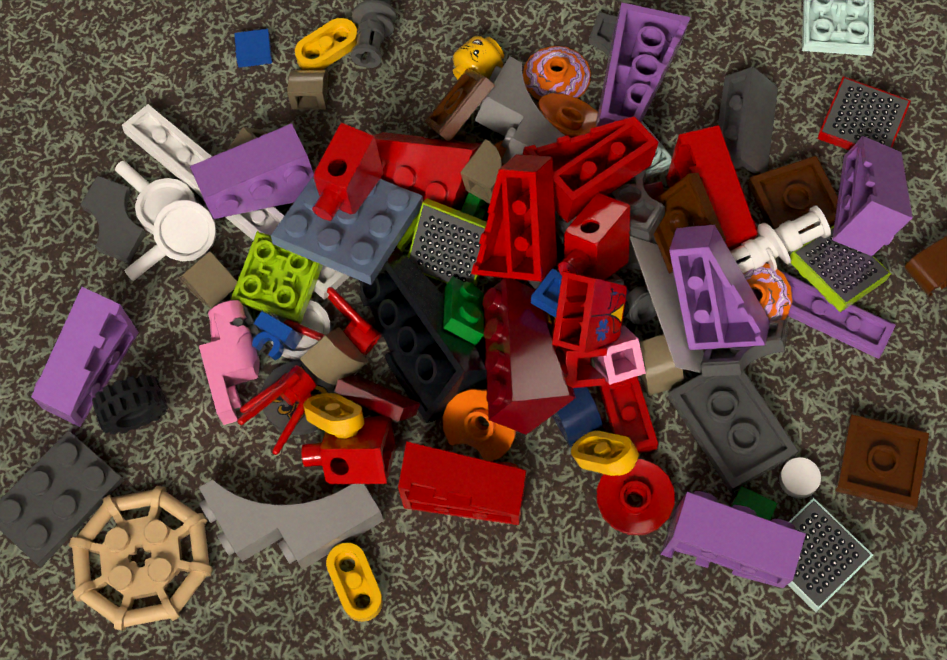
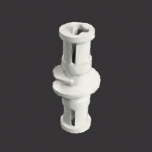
M815 205L809 209V213L793 221L788 220L774 230L766 223L759 224L757 238L741 243V246L730 250L735 261L746 257L745 260L737 263L742 273L752 269L756 270L766 262L775 271L777 269L776 257H780L788 265L791 263L789 251L802 248L803 244L820 236L827 238L831 235V230L823 212ZM814 224L813 227H811V228H809V229H807V230H805V231H803V232H801V233L798 232V231H800V230H802V229H804V228H806V227H808V226Z

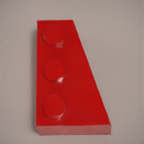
M633 116L591 128L590 133L572 138L569 135L557 138V142L537 148L535 144L524 147L523 155L552 157L555 210L568 223L580 214L597 193L607 196L651 166L659 142Z
M717 125L679 134L666 177L669 188L689 173H699L725 235V244L728 249L733 250L741 246V243L749 239H755L757 237V226L750 214L720 126Z
M386 132L373 135L375 136L383 175L380 179L422 195L423 201L428 198L458 211L462 209L469 192L465 189L460 172L482 143L457 142L456 140L448 142L446 139H429L423 136Z
M516 154L498 170L487 211L489 213L485 231L481 234L479 241L481 246L471 274L542 282L551 269L557 265L552 157Z
M406 441L398 490L404 509L519 525L526 484V470L519 469L518 465L509 462L494 463Z

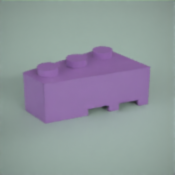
M292 123L190 166L213 219L294 203L314 175L308 156Z
M862 136L844 155L832 240L873 256L883 245L887 246L890 244L894 235L913 216L902 152Z
M705 225L676 228L669 251L689 350L766 345L770 320L716 226Z
M81 287L31 396L42 409L79 427L82 425L93 407L92 398L95 397L98 391H103V387L107 385L139 333L120 304Z
M695 491L693 494L687 492L674 510L661 555L672 558L674 551L697 557L696 565L708 568L710 562L732 569V574L735 576L784 588L793 581L806 534L795 530V526L790 522L781 519L768 521L757 517L756 512L748 507L741 505L729 507L718 503L717 498L711 494L701 491Z

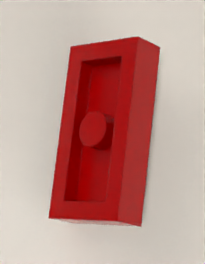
M638 376L613 384H609L606 381L605 385L599 386L612 433L629 437L639 454L656 450L659 444Z

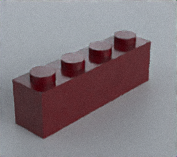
M504 278L493 288H490L483 298L488 420L527 435L574 400L576 396L573 388L567 386L565 378L568 376L565 363L558 360L556 354L560 347L552 345L553 336L549 332V328L552 325L550 316L547 312L531 304V296L536 289L514 279Z

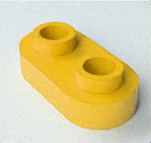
M336 18L301 39L295 47V56L299 67L303 70H323L350 53L352 48L356 46L358 39L355 24L346 18ZM339 37L347 38L342 42L336 41V39ZM313 54L319 55L315 59H308Z
M336 393L318 394L308 398L303 404L306 420L325 432L335 435L337 438L353 437L365 424L362 407Z
M592 431L585 434L571 448V455L582 469L610 476L629 473L634 468L639 457V452L629 437L602 431Z
M353 543L338 544L329 552L326 560L331 580L347 615L355 621H369L375 618L382 609L383 597L363 550ZM351 559L355 561L353 570L349 572L341 570V564L344 560ZM361 595L370 597V603L365 608L356 606V599Z

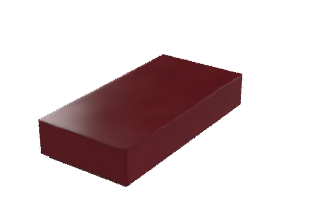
M358 375L338 379L334 391L344 398L397 422L416 416L420 406L419 402Z

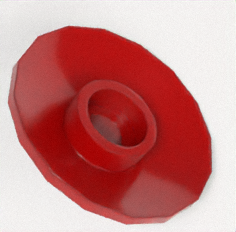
M638 459L634 468L625 475L610 476L603 474L597 486V506L602 518L613 529L627 535H646L658 530L669 520L675 505V491L669 476L658 465L644 459ZM637 494L641 497L642 503L639 506H632L627 501L628 496Z

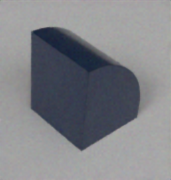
M587 387L573 388L576 398L552 415L569 447L573 446L585 434L603 430L599 411Z

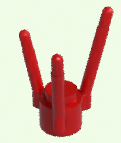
M328 287L327 293L329 296L327 298L350 321L343 332L359 351L366 356L379 341L381 333L365 321L333 287ZM291 320L284 321V324L296 332L319 341L325 336L323 333Z
M295 365L274 384L241 406L240 412L245 414L237 422L240 425L245 424L279 396L291 406L298 402V407L272 450L274 455H278L304 413V402L312 397L310 393L317 385L309 374L301 367Z

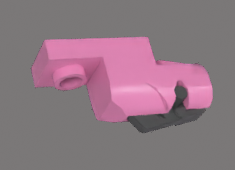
M238 300L220 303L209 310L211 342L199 346L215 409L223 425L238 420L235 409L241 407V401L235 385L258 378L260 367L259 355L266 349L265 344L260 351L252 346L253 339L259 331L247 307Z

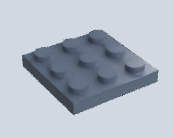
M312 177L271 234L272 244L371 285L421 209L423 196L380 179L355 214H348L338 209L334 218L331 221H327L317 216L312 210L319 198V193Z

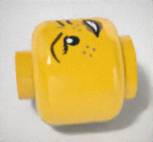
M472 37L453 55L454 76L458 80L465 70L470 68L489 79L496 66L503 68V50L491 37Z

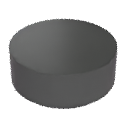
M637 287L626 296L629 312L625 318L633 324L644 325L656 315V310L647 287Z

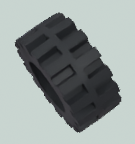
M139 375L137 378L131 376L127 377L124 381H115L114 385L103 387V391H98L95 397L92 398V404L101 430L104 433L110 432V434L118 432L121 434L127 433L129 430H135L150 424L152 421H157L161 418V415L166 414V409H168L160 383L152 375L148 377L146 375Z

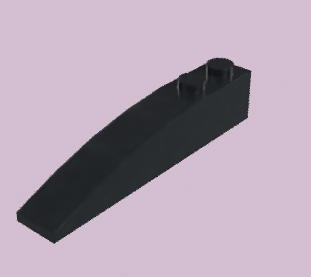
M396 246L371 285L359 280L361 291L359 296L363 306L370 307L376 320L372 327L381 333L380 338L384 337L390 352L385 355V359L389 368L409 398L420 403L418 411L425 422L431 423L443 416L447 404L458 393L471 388L482 389L487 382V370L485 368L486 353L479 343L474 345L443 328L444 296Z

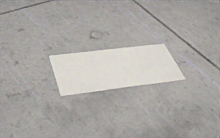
M629 236L675 367L702 373L701 362L704 353L702 349L689 350L674 273L669 274L657 244Z

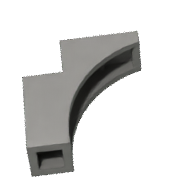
M509 56L503 68L496 66L489 78L495 86L480 103L479 107L481 108L475 121L505 137L501 146L506 148L501 159L502 163L505 164L516 154L523 155L524 147L535 144L537 148L557 142V138L565 135L544 117L531 99L523 79L522 62Z
M213 479L199 487L205 498L199 505L210 523L217 520L223 532L217 535L223 548L229 556L236 553L242 562L284 538L283 541L278 543L289 564L297 560L303 570L328 555L338 544L348 543L384 521L380 509L364 484H351L322 499L293 505H271L250 501L234 495L221 487Z

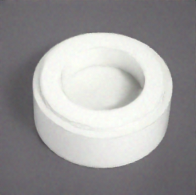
M798 457L789 460L783 466L779 481L785 493L791 497L802 499L811 496L817 490L821 482V474L816 464L811 460Z

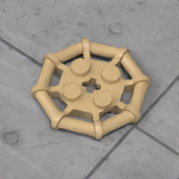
M156 486L153 490L116 497L107 495L102 499L103 504L76 538L72 537L69 543V547L73 551L76 588L73 591V595L76 601L86 603L112 622L116 630L124 631L129 626L170 618L172 621H175L180 617L179 612L207 576H211L213 567L209 565L205 531L207 519L205 515L193 511L166 492V487ZM151 506L148 516L125 520L120 512ZM162 508L184 524L176 530H172L159 520ZM113 516L117 526L107 532L105 541L102 544L93 543V540ZM189 534L193 562L183 561L180 540ZM143 548L145 552H151V558L145 560V566L139 567L136 562L131 561V557L137 554V549ZM89 552L100 554L102 575L91 581ZM180 571L190 572L170 598L166 589L170 586L169 583L175 575L177 576ZM110 585L124 595L121 606L118 607L97 591ZM158 595L162 603L132 609L135 599Z

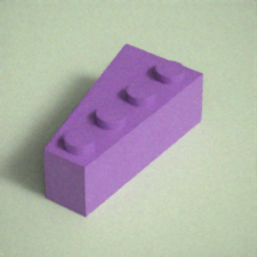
M621 3L613 31L596 127L633 116L640 123L642 122L682 43L691 17Z

